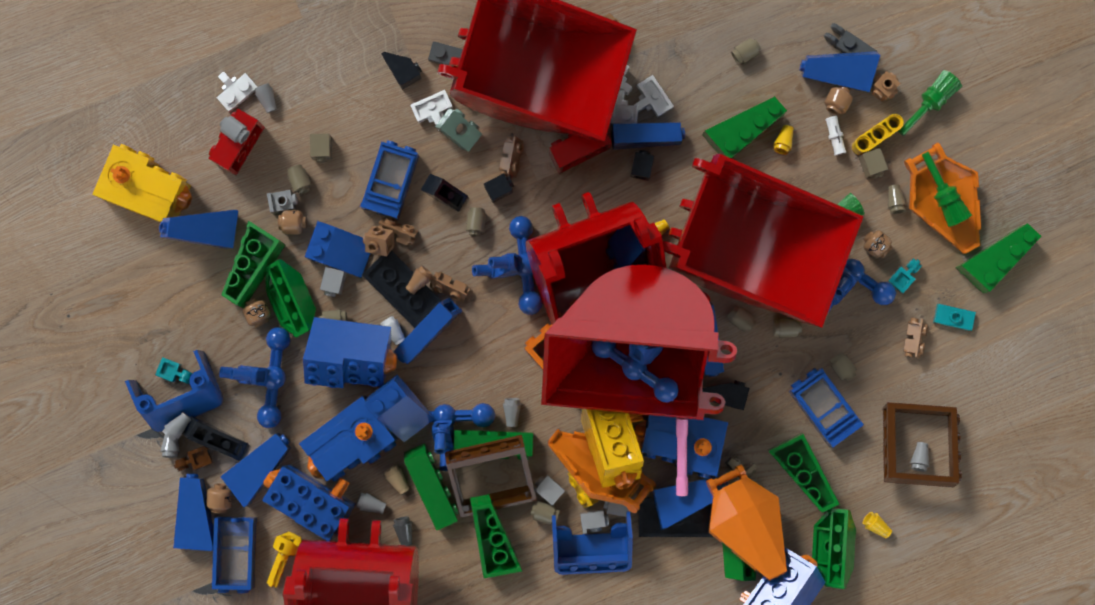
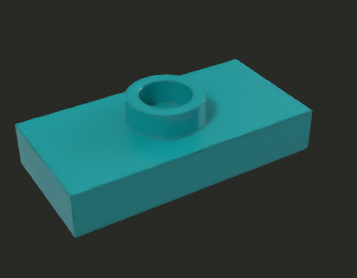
M937 304L933 323L972 331L976 312Z

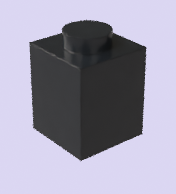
M644 150L635 152L630 177L649 181L654 155H650V152Z
M504 173L483 184L492 203L513 193L512 187H514V184L510 177H505Z

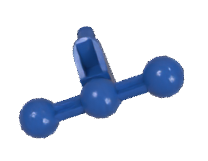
M518 216L511 221L509 231L517 239L519 255L507 253L501 257H490L488 265H473L472 275L488 276L491 279L521 276L523 294L519 298L518 305L524 314L534 315L542 308L543 301L541 296L534 290L533 273L526 251V241L533 232V225L527 217Z
M848 259L829 311L833 305L840 303L857 281L872 291L873 300L881 306L889 305L894 301L896 290L891 283L886 281L878 283L865 274L864 266L859 260Z
M281 327L271 329L266 336V343L271 349L269 367L240 365L238 368L220 367L219 371L220 378H228L239 383L265 386L267 388L265 405L257 413V420L264 428L277 426L282 418L276 403L278 389L286 381L285 372L281 369L282 352L289 346L291 340L289 333Z
M592 341V351L597 357H610L622 366L623 374L628 379H641L653 388L654 396L659 401L669 403L678 396V384L673 379L668 377L660 379L647 370V364H651L664 347L630 344L629 355L627 356L616 348V343Z
M442 404L435 408L434 411H429L435 418L432 421L434 422L432 425V436L435 443L434 452L440 454V470L448 471L445 453L454 450L453 425L455 422L473 421L478 427L490 426L495 419V410L489 404H477L473 410H455L450 405Z

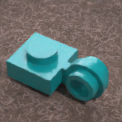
M914 258L911 259L906 265L908 270L906 271L904 268L899 267L888 282L903 294L916 280L911 275V272L915 274L922 267L921 261Z
M162 357L155 375L174 383L177 376H180L179 381L190 384L189 379L193 373L184 369L182 373L179 372L182 364Z

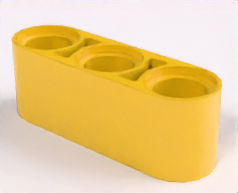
M898 114L888 116L859 136L852 143V151L856 155L867 153L900 130L904 124L903 118ZM889 120L895 121L897 127L892 128L889 125ZM874 131L881 133V139H877L874 136ZM859 141H862V142L865 143V145H866V149H865V150L859 148V146H858V142H859Z

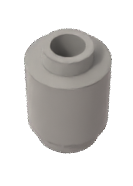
M233 116L225 117L220 122V132L235 143L242 144L250 134L247 127Z

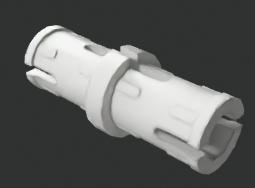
M838 117L826 118L830 134L828 138L832 142L834 156L847 153L842 138L844 134L840 130Z

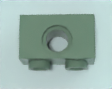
M448 109L435 127L462 150L469 152L482 135L478 130L480 127L470 120L468 122L464 119L465 114L460 110ZM459 124H462L463 131L458 134L456 130L457 126Z

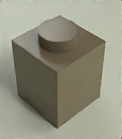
M329 133L310 134V157L316 160L317 163H326L327 160H332V137Z
M881 148L859 156L866 178H880L888 170Z

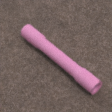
M676 418V495L687 496L688 419Z

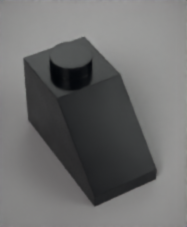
M388 52L381 53L402 90L422 79L420 76L422 72L417 62L413 63L411 58Z
M429 174L421 188V191L457 212L460 211L468 195L443 178L433 174Z

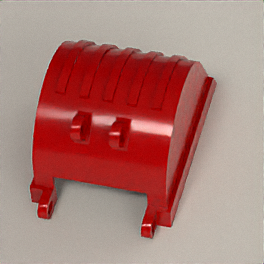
M477 0L469 29H459L458 37L465 40L460 58L451 57L449 65L439 64L437 73L453 80L450 89L451 97L474 111L530 129L573 134L587 140L605 141L637 29L561 0Z
M713 155L711 162L695 158L692 167L703 172L704 176L694 201L682 199L679 205L680 208L689 211L683 230L671 227L668 235L679 240L678 244L675 245L663 241L664 252L673 255L669 269L685 276L693 283L723 296L755 307L781 313L802 323L822 328L864 216L725 155Z
M591 193L581 194L588 215L586 219L569 224L561 204L552 205V211L558 229L526 241V251L530 267L552 325L560 318L559 313L563 315L571 307L570 303L574 299H578L596 279L614 270L613 265L615 264L612 259L609 260L606 249L608 248V240L617 229L628 225L632 227L642 247L646 250L645 265L667 268L662 235L654 222L649 224L641 209L634 202H628L599 213Z
M630 265L617 268L596 279L561 318H558L545 333L541 405L703 420L704 414H719L725 407V399L720 394L702 392L707 356L708 362L730 363L736 358L737 347L731 342L718 340V333L714 332V314L710 305V296L685 276L673 270L652 265ZM592 341L616 343V348L627 356L629 355L630 344L664 347L651 364H647V370L660 379L663 377L673 379L678 384V396L669 403L659 401L654 396L653 388L641 379H628L623 374L622 366L610 357H597L592 351ZM721 350H729L731 354H723ZM716 401L720 406H712L710 402Z
M340 518L337 542L325 540L301 541L295 556L291 577L286 576L283 591L284 605H417L419 580L418 548L416 546L382 544V524L379 520L372 521L370 544L351 543L349 541V519Z

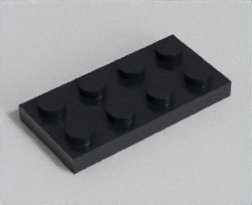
M391 250L387 256L381 255L362 275L416 328L441 300L427 285L418 290L414 295L410 293L405 287L408 285L414 272Z
M645 498L638 510V536L713 537L709 533L712 503L668 528L661 530L654 498Z

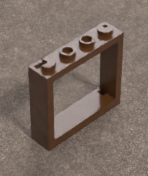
M891 402L885 404L883 407V469L885 483L952 488L959 484L962 479V472L959 470L961 452L958 451V444L960 443L961 436L957 427L960 423L957 407ZM895 412L948 416L949 476L896 472Z
M522 435L445 453L446 465L461 518L472 516L473 514L470 498L463 499L456 468L520 454L527 485L489 494L496 510L537 501Z

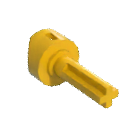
M288 531L276 536L273 548L278 551V554L267 580L268 586L278 587L289 555H296L301 543V537Z

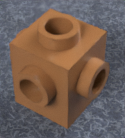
M886 71L883 75L879 73L873 79L870 91L877 99L883 102L888 97L892 99L898 93L897 87L901 83L895 74Z
M372 226L363 237L365 252L387 256L394 248V230Z

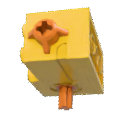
M113 144L92 194L160 223L163 218L179 216L180 212L187 209L192 201V195L189 191L191 185L186 183L187 179L173 172L169 175V172L154 162L155 158L141 151H138L137 154V151L123 144L120 147Z
M582 409L581 423L590 453L593 455L602 488L616 485L619 489H625L630 487L634 480L641 478V467H643L644 460L632 423L643 421V414Z

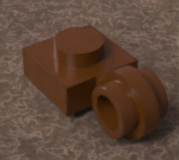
M202 446L187 452L189 460H186V457L175 460L174 468H177L179 472L189 468L188 464L191 463L193 470L212 464L213 461L208 448Z

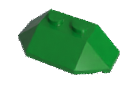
M281 259L266 266L265 291L280 326L295 337L307 333L311 330L316 307L301 273Z
M831 508L814 524L812 558L818 563L817 568L826 582L824 584L825 587L846 589L854 569L856 527L851 511L847 509Z

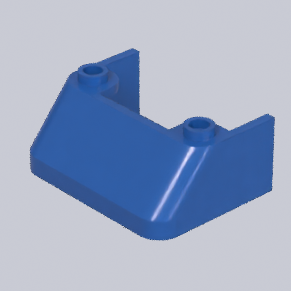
M193 351L201 369L190 376L189 382L192 390L159 405L156 404L152 396L142 394L137 380L125 381L137 411L152 430L162 432L165 428L164 426L181 415L182 412L188 417H197L219 407L223 403V394L204 351Z
M626 512V523H616L611 527L610 533L572 535V530L566 526L556 527V515H552L554 570L556 573L567 575L624 572L632 568L633 535L630 512Z

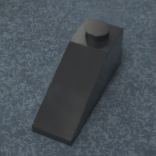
M735 380L734 383L705 387L702 389V392L720 394L725 399V406L744 410L750 388L745 387L746 383Z
M192 416L190 417L191 421L182 433L187 439L238 461L240 460L248 444L247 442Z

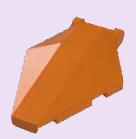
M938 142L932 145V148L913 159L905 160L904 164L911 174L909 209L963 254L981 245L979 230H981L980 200H978L977 187H979L978 172L947 157ZM928 151L931 157L935 154L938 156L933 161L943 181L948 183L949 186L957 187L961 200L972 214L970 218L957 225L948 227L942 208L938 207V203L934 199L938 192L936 189L938 186L927 165L925 164L919 168L915 166L924 161L922 154Z
M557 429L548 441V446L589 498L622 504L630 512L637 513L640 509V504L649 492L656 488V483L645 476L643 472L641 473V478L634 480L633 484L628 488L619 489L616 485L602 488L585 433L574 431V434ZM642 484L644 486L634 500L631 499L639 485Z
M741 464L720 477L707 480L706 484L713 496L709 533L719 542H723L735 555L769 581L785 574L787 566L779 497L748 478ZM739 476L740 480L718 491L717 486Z

